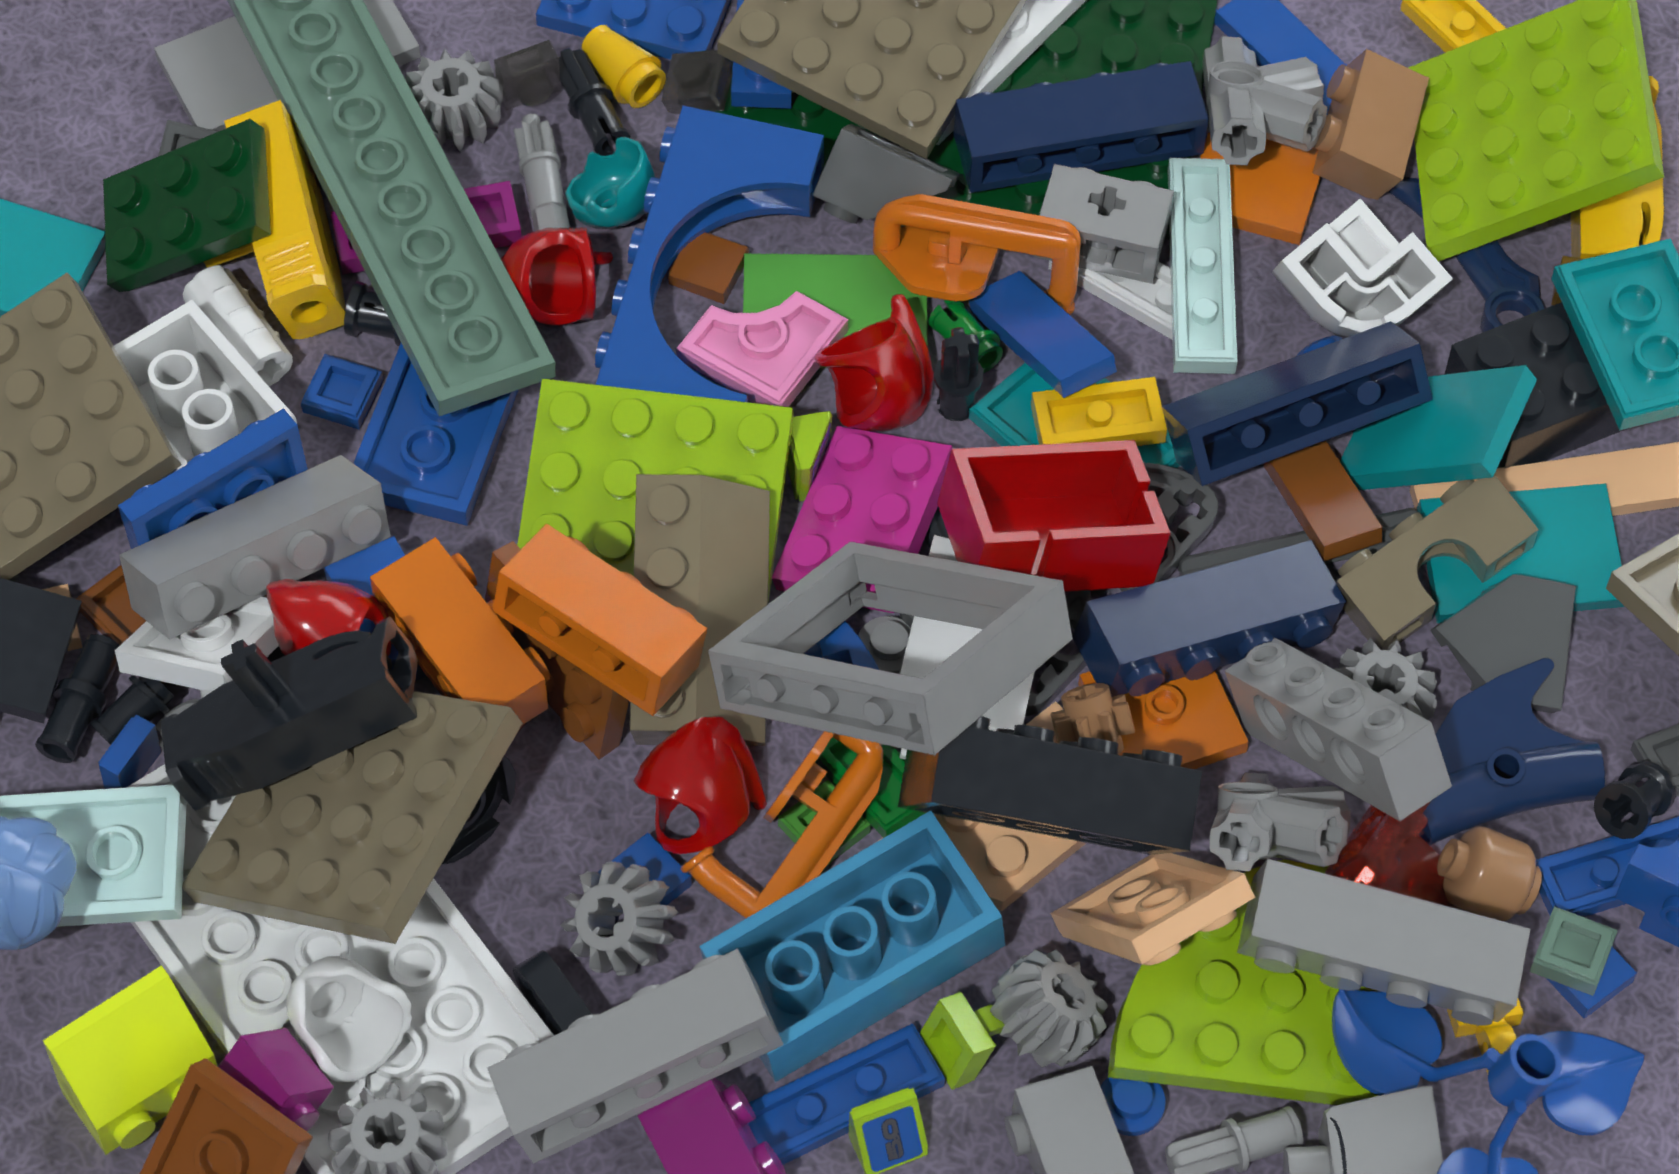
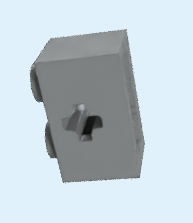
M1054 164L1039 216L1061 219L1070 222L1077 228L1081 238L1080 268L1153 284L1169 225L1174 191L1157 187L1146 181H1129L1098 174L1088 168H1071ZM1034 255L1036 258L1052 261V258Z

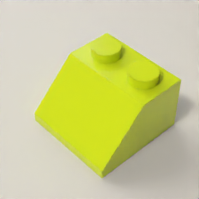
M162 965L43 1040L63 1095L105 1155L119 1146L123 1149L137 1146L153 1133L156 1122L167 1116L190 1065L206 1058L217 1066L214 1053Z

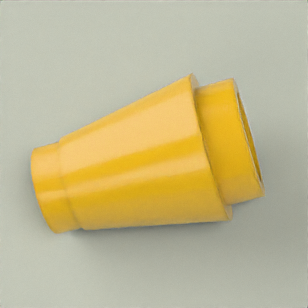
M607 25L595 27L584 38L582 50L586 53L605 84L610 87L617 102L629 104L633 108H641L652 102L662 91L666 82V74L661 69L659 58L617 32L612 31Z

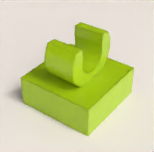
M962 992L939 999L919 1033L951 1090L962 1087L976 1079L996 1047L991 1036L1000 1034L1004 1027V1023L995 1018L990 1012L993 1005L982 1007L974 1012Z

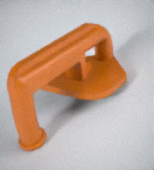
M924 194L906 196L888 202L876 215L873 229V252L911 293L949 301L973 299L984 291L1000 249L1052 258L1049 289L1044 292L1069 315L1075 309L1074 298L1078 284L1081 238L1077 228L1070 222Z
M823 731L763 816L764 819L771 823L791 796L816 813L761 892L722 865L712 854L715 851L713 846L706 847L681 866V871L683 873L689 872L704 889L744 918L750 917L820 876L878 793L883 769L882 745L876 742ZM834 737L858 755L825 801L816 795L814 791L828 771L815 762L831 738Z

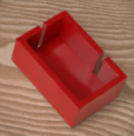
M1135 440L952 449L937 501L958 562L1062 580L1064 591L1131 588L1153 584L1170 536V530L1155 491H1148L1151 481Z

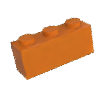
M547 523L499 571L493 612L651 716H654L699 667L707 627L697 622L694 616L687 610L671 605L645 588L633 575L627 572H620L591 553L582 542L563 535Z
M435 537L370 576L373 596L383 605L389 617L393 619L410 641L416 653L418 665L442 696L511 707L523 724L548 709L546 682L550 680V674L544 661L531 646L523 650L511 635L514 632L512 624L493 612L494 599L486 603L476 590V577L461 554L455 553L450 556Z

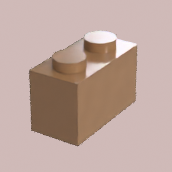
M1368 49L1363 51L1347 66L1344 64L1340 65L1334 72L1327 88V97L1332 99L1326 116L1325 125L1321 130L1317 144L1314 146V148L1318 149L1313 173L1364 197L1376 200L1402 181L1429 78Z

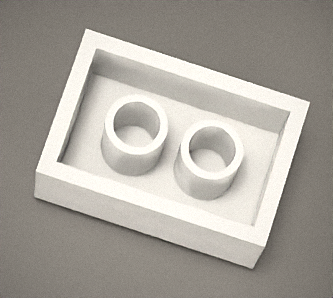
M193 300L114 345L182 464L163 478L187 465L196 455L215 449L240 434L251 423L264 420L283 408L296 422V417Z

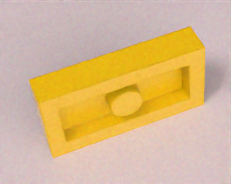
M1155 377L1093 384L1064 398L1055 390L1032 392L1031 409L1039 445L1135 440L1137 446L1165 443L1167 426Z

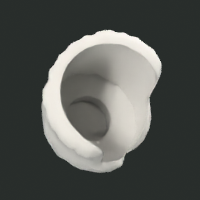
M339 956L324 957L305 967L301 974L294 979L288 992L286 1007L294 1033L315 1057L322 1073L336 1082H356L373 1073L395 1052L403 1040V1034L409 1029L411 1024V1002L401 988L378 979L356 962ZM347 1016L355 1017L356 1023H346L344 1019Z

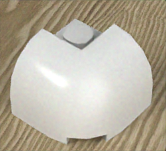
M1361 199L1333 222L1322 226L1286 256L1272 271V274L1312 320L1332 334L1343 337H1350L1390 321L1399 326L1453 279L1413 232L1399 243Z

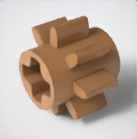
M1093 683L1073 688L1061 696L1064 710L1050 714L1057 743H1060V741L1078 742L1079 737H1089L1118 743L1117 755L1124 750L1121 735L1135 732L1129 704L1126 702L1124 694L1111 697L1110 688L1107 684Z

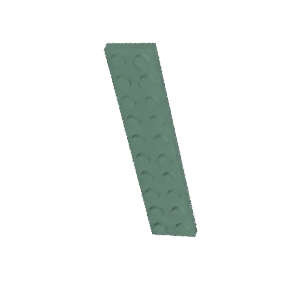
M227 0L272 90L290 114L301 146L438 416L440 417L541 382L542 379L554 378V358L364 1Z

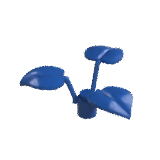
M1339 990L1335 995L1333 1003L1332 1032L1339 1057L1352 1078L1371 1093L1381 1096L1416 1088L1420 1076L1429 1082H1437L1484 1068L1489 1070V1090L1498 1103L1508 1107V1111L1489 1145L1488 1154L1470 1147L1458 1149L1443 1161L1436 1174H1538L1536 1168L1524 1159L1515 1157L1502 1158L1503 1147L1519 1117L1527 1110V1106H1530L1539 1097H1542L1546 1115L1560 1128L1578 1135L1592 1136L1601 1134L1611 1128L1625 1111L1634 1081L1644 1062L1643 1053L1615 1041L1579 1032L1553 1031L1542 1035H1522L1502 1054L1494 1048H1489L1482 1056L1442 1067H1432L1431 1065L1440 1056L1442 1039L1436 1021L1426 1009L1409 1008L1394 1004L1386 999V992Z

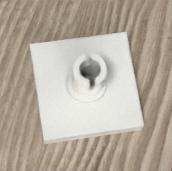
M260 597L170 640L146 621L115 650L120 672L198 689L202 699L221 685L232 681V678L222 668L221 658L232 653L231 645L242 639L248 646L255 643L266 657L279 645L274 635L273 613L266 597Z

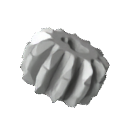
M444 48L440 60L433 61L421 56L420 64L418 65L419 71L406 72L405 80L440 146L446 142V139H453V144L461 152L465 143V137L470 136V138L483 144L487 135L486 128H498L501 119V103L504 101L502 85L499 84V80L494 78V70L491 68L489 61L475 63V58L470 50L466 51L459 58H452Z
M1371 637L1364 643L1361 653L1347 648L1346 652L1341 656L1339 668H1334V670L1427 720L1434 716L1437 700L1433 693L1437 681L1435 672L1421 670L1424 662L1421 651L1404 657L1400 654L1401 646L1398 639L1388 646V650H1380Z
M606 862L602 865L601 874L587 871L579 875L584 894L569 893V895L563 897L569 906L576 909L575 918H568L560 926L567 932H578L579 934L569 951L576 957L589 956V968L597 973H608L613 968L619 976H631L636 973L638 963L642 966H653L659 962L654 943L669 945L675 940L669 931L662 929L663 920L672 919L679 912L674 906L660 905L669 886L663 881H649L650 870L647 867L632 864L625 869L620 862ZM624 914V921L615 924V916Z
M1035 949L1029 955H1024L999 977L998 983L992 989L996 1002L990 1012L995 1018L1004 1023L1000 1036L1011 1037L1017 1044L1018 1056L1030 1052L1041 1068L1051 1063L1064 1067L1069 1062H1075L1088 1051V1048L1099 1040L1100 1034L1106 1029L1102 1014L1108 1005L1094 993L1097 981L1087 980L1081 974L1079 961L1068 965L1062 954L1057 950L1045 955Z
M393 1082L386 1089L385 1098L375 1099L373 1092L363 1087L362 1092L359 1094L362 1104L361 1109L341 1104L338 1117L342 1127L331 1129L328 1134L330 1149L337 1152L331 1160L335 1174H438L437 1165L434 1161L445 1158L448 1152L446 1139L439 1136L440 1132L444 1129L443 1118L437 1110L426 1111V1097L419 1090L402 1101L400 1088ZM399 1139L400 1144L397 1146L394 1145L393 1143L395 1142V1140ZM378 1142L383 1144L380 1149L376 1148Z

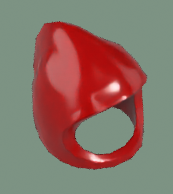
M585 227L544 228L528 233L513 242L501 258V261L532 319L544 324L564 325L594 318L596 309L595 266L611 263L613 255L611 252L593 251L590 236Z
M903 294L892 296V310L889 318L839 339L819 350L815 355L814 360L816 363L827 367L832 375L835 384L837 418L845 427L864 431H894L909 426L919 419L932 398L934 373L928 347L911 306Z
M282 579L270 582L266 586L268 604L273 613L274 635L284 656L328 636L343 632L359 631L364 619H370L376 626L379 621L389 617L387 610L373 595L346 583L323 580L300 582L294 579ZM388 641L386 647V654L389 656L391 652L390 641Z
M701 717L681 726L650 752L641 763L634 779L635 784L640 790L655 796V830L658 843L665 851L679 855L702 851L706 847H712L734 834L748 818L750 803L757 810L764 809L767 805L761 779L750 750L738 729L723 717ZM682 804L696 814L699 820V827L696 833L688 838L679 840L668 838L664 834L667 820L676 806Z

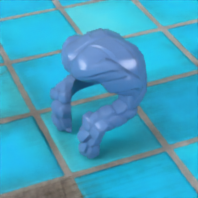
M0 816V950L26 949L41 941L55 930L63 914L64 897L69 891L76 872L77 863L69 844L56 835L57 829L50 822L39 818L19 817L7 819Z

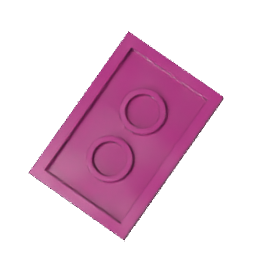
M836 426L772 575L776 590L785 592L849 542L918 554L938 507L937 501L950 453L953 449L952 445ZM865 583L868 592L876 593L874 584ZM863 606V607H862V608H867V609H872V610H878V611H883V612H888V613H894V612H891V611H886V610H881V609H876V608H871V607H866V606Z

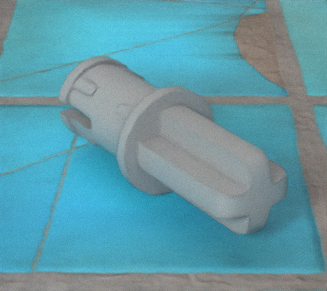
M1290 1106L1239 1123L1229 1118L1222 1120L1221 1128L1170 1143L1165 1149L1166 1163L1169 1172L1172 1174H1213L1229 1168H1234L1237 1172H1243L1248 1170L1249 1162L1281 1153L1287 1147H1303V1132L1299 1119Z

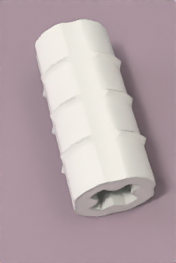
M221 265L208 267L196 274L187 283L183 291L185 303L193 300L268 386L278 382L290 370L293 358L280 340L279 332L272 329L264 318V311L256 307L249 297L248 289L240 285L228 268H223Z

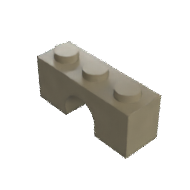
M1495 475L1493 478L1456 482L1441 496L1442 506L1425 518L1419 512L1407 517L1389 534L1393 541L1374 554L1369 549L1362 550L1350 558L1338 570L1341 578L1337 580L1336 584L1346 600L1343 610L1365 638L1369 640L1371 637L1380 650H1388V646L1396 639L1401 643L1432 620L1436 603L1421 585L1417 574L1422 565L1430 559L1440 556L1459 559L1467 564L1480 581L1484 583L1533 548L1539 529Z

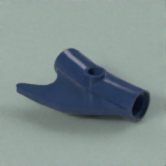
M1543 658L1502 674L1461 697L1454 703L1435 734L1452 787L1406 817L1410 824L1417 822L1424 834L1419 836L1423 844L1431 846L1467 829L1513 814L1554 805L1593 801L1600 789L1605 786L1604 761L1599 744L1596 741H1580L1544 726L1532 712V699L1554 668V663L1551 659Z

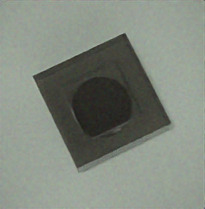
M549 40L494 59L495 77L499 80V84L502 85L504 99L502 103L506 110L520 105H538L546 101L551 94L561 91L559 58Z
M718 49L672 54L661 100L668 113L680 114L682 106L712 112L724 111L732 79L733 61L718 54Z

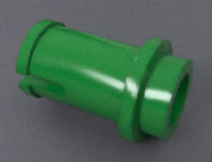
M944 301L946 307L952 312L950 317L938 305L929 317V325L932 329L937 331L943 339L950 338L951 330L957 327H963L965 334L976 335L979 339L978 361L983 368V373L991 370L1002 357L1003 350L999 346L1000 337L993 330H984L964 308V304L961 301Z

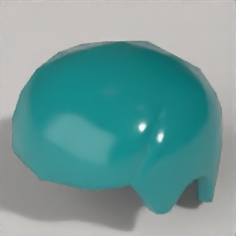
M619 137L615 143L616 151L612 155L601 156L594 152L588 154L583 173L578 174L571 180L565 192L567 201L577 220L595 229H613L632 223L645 214L644 199L650 178L655 177V174L641 142L627 137Z

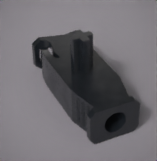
M391 617L379 621L372 634L365 631H350L331 635L273 662L268 660L255 643L248 646L243 639L236 641L231 645L232 653L221 658L222 668L232 678V681L221 685L178 715L172 714L161 719L165 770L175 789L195 811L210 806L211 801L262 789L417 718L416 707L412 701L418 665L414 648ZM388 641L398 651L393 669L392 660L386 654Z

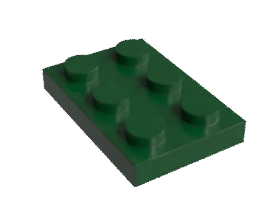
M248 119L103 179L107 285L118 292H128L271 235L265 128Z

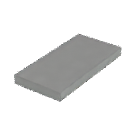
M363 0L398 67L421 58L419 44L393 0ZM235 16L154 48L156 59L193 126L221 131L226 129L224 120L278 101Z

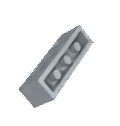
M1274 638L1272 642L1254 647L1245 658L1225 670L1245 730L1251 736L1396 820L1402 821L1452 787L1431 721L1277 638Z

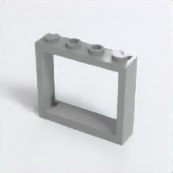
M849 542L708 650L720 709L936 755L1072 640V633L1062 580ZM865 583L874 584L876 593L868 592ZM863 606L983 629L923 679L803 654Z

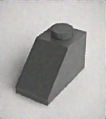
M849 124L841 128L813 192V196L826 201L823 209L827 213L841 220L857 223L859 217L865 220L875 218L878 211L886 203L896 199L918 194L934 196L945 192L956 184L960 173L925 159L858 126Z

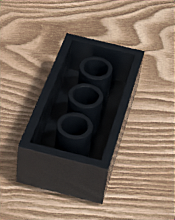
M1562 302L1459 341L1451 346L1444 375L1526 365L1537 378L1498 468L1504 467L1505 469L1510 466L1545 462L1624 431L1619 430Z
M983 716L978 718L936 755L907 749L898 808L924 813L932 811L935 815L1147 855L1190 851L1202 771L1181 767V755L1146 749L1142 750V755L1134 753L1117 755L1118 743L1089 737H1079L1078 742L1060 741V743L1053 742L1055 731L1029 725H1015L1014 730L999 728L993 731L989 730L990 719Z

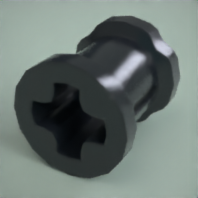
M355 282L350 291L345 310V334L357 337L362 332L394 339L395 344L400 346L401 341L376 292L369 290L366 283Z
M1649 761L1632 764L1624 769L1618 781L1605 785L1595 797L1594 812L1601 827L1610 835L1621 839H1632L1642 834L1651 823L1652 817L1665 814L1674 803L1676 791L1671 783L1668 772L1658 764ZM1643 778L1649 779L1641 787L1636 786ZM1629 812L1634 814L1626 822L1621 821Z

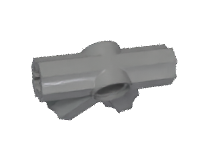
M1221 36L1218 43L1204 50L1203 75L1206 92V111L1209 118L1207 131L1210 132L1212 150L1219 152L1224 157L1226 164L1247 165L1251 158L1264 152L1266 139L1307 152L1317 144L1321 130L1326 122L1327 106L1323 104L1324 85L1320 80L1315 63L1307 57L1257 67L1255 52L1243 44L1241 37Z
M1244 773L1239 782H1229L1218 786V807L1210 831V852L1220 857L1224 862L1226 870L1250 871L1257 860L1273 857L1322 867L1335 864L1342 848L1347 844L1348 833H1350L1351 810L1346 804L1344 790L1335 786L1278 789L1269 781L1267 774Z

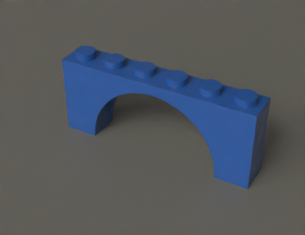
M682 106L676 128L667 126L662 138L660 162L664 163L661 176L660 178L651 177L646 189L644 212L649 213L645 227L644 229L635 228L630 240L628 263L633 264L628 281L619 279L614 291L611 313L617 317L612 333L603 331L597 345L595 367L600 368L595 385L748 402L747 395L712 383L697 374L677 357L662 336L654 318L653 312L656 295L665 274L678 257L680 251L704 232L708 233L727 223L759 215L785 214L810 217L816 198L813 196V192L824 170V135Z

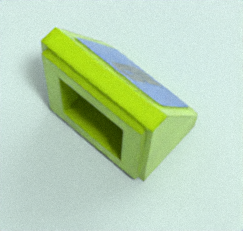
M829 411L793 417L787 470L795 499H799V501L805 500L830 443L832 413Z
M905 1088L852 1108L849 1112L848 1137L865 1174H879L928 1155L926 1134L918 1099L913 1088Z

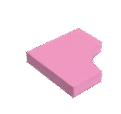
M798 291L780 305L758 313H732L711 305L676 348L677 357L688 367L731 391L747 395L748 401L752 403L789 407L820 368V365L814 360L816 353L845 336L848 332V319Z

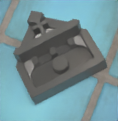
M1513 574L1501 582L1486 588L1481 592V595L1430 630L1441 647L1445 645L1449 647L1472 681L1469 688L1471 691L1502 674L1543 658L1551 659L1554 663V668L1533 697L1531 708L1534 711L1555 713L1562 710L1576 586Z

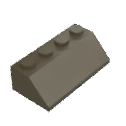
M636 474L634 577L645 588L671 605L687 610L694 616L697 622L708 628L699 667L654 716H651L631 702L630 732L636 745H658L686 723L701 717H723L738 729L747 746H766V718L720 709L708 650L768 605L770 491L704 475Z

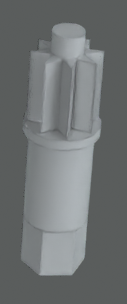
M537 114L525 115L521 121L522 128L514 129L520 160L519 170L525 180L534 230L570 228L559 173L561 162L556 152L552 128L549 127L548 120L540 122V117Z

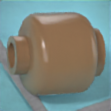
M1477 826L1466 831L1459 840L1451 839L1443 848L1437 865L1438 874L1443 877V892L1451 905L1470 913L1503 922L1511 919L1515 914L1522 915L1527 912L1538 895L1542 881V872L1540 867L1536 866V858L1529 845L1483 826Z

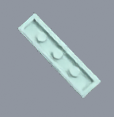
M1169 158L1168 189L1174 191L1169 219L1173 373L1235 374L1237 367L1230 164H1226L1224 159Z

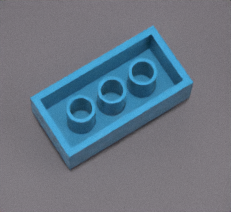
M929 811L699 947L703 959L714 955H725L736 949L741 953L758 984L784 1044L759 1056L773 1080L777 1082L1005 946L1002 915L932 811Z

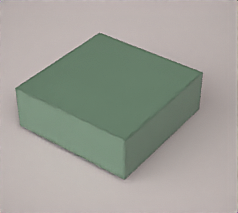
M1554 906L1530 972L1593 996L1618 930Z

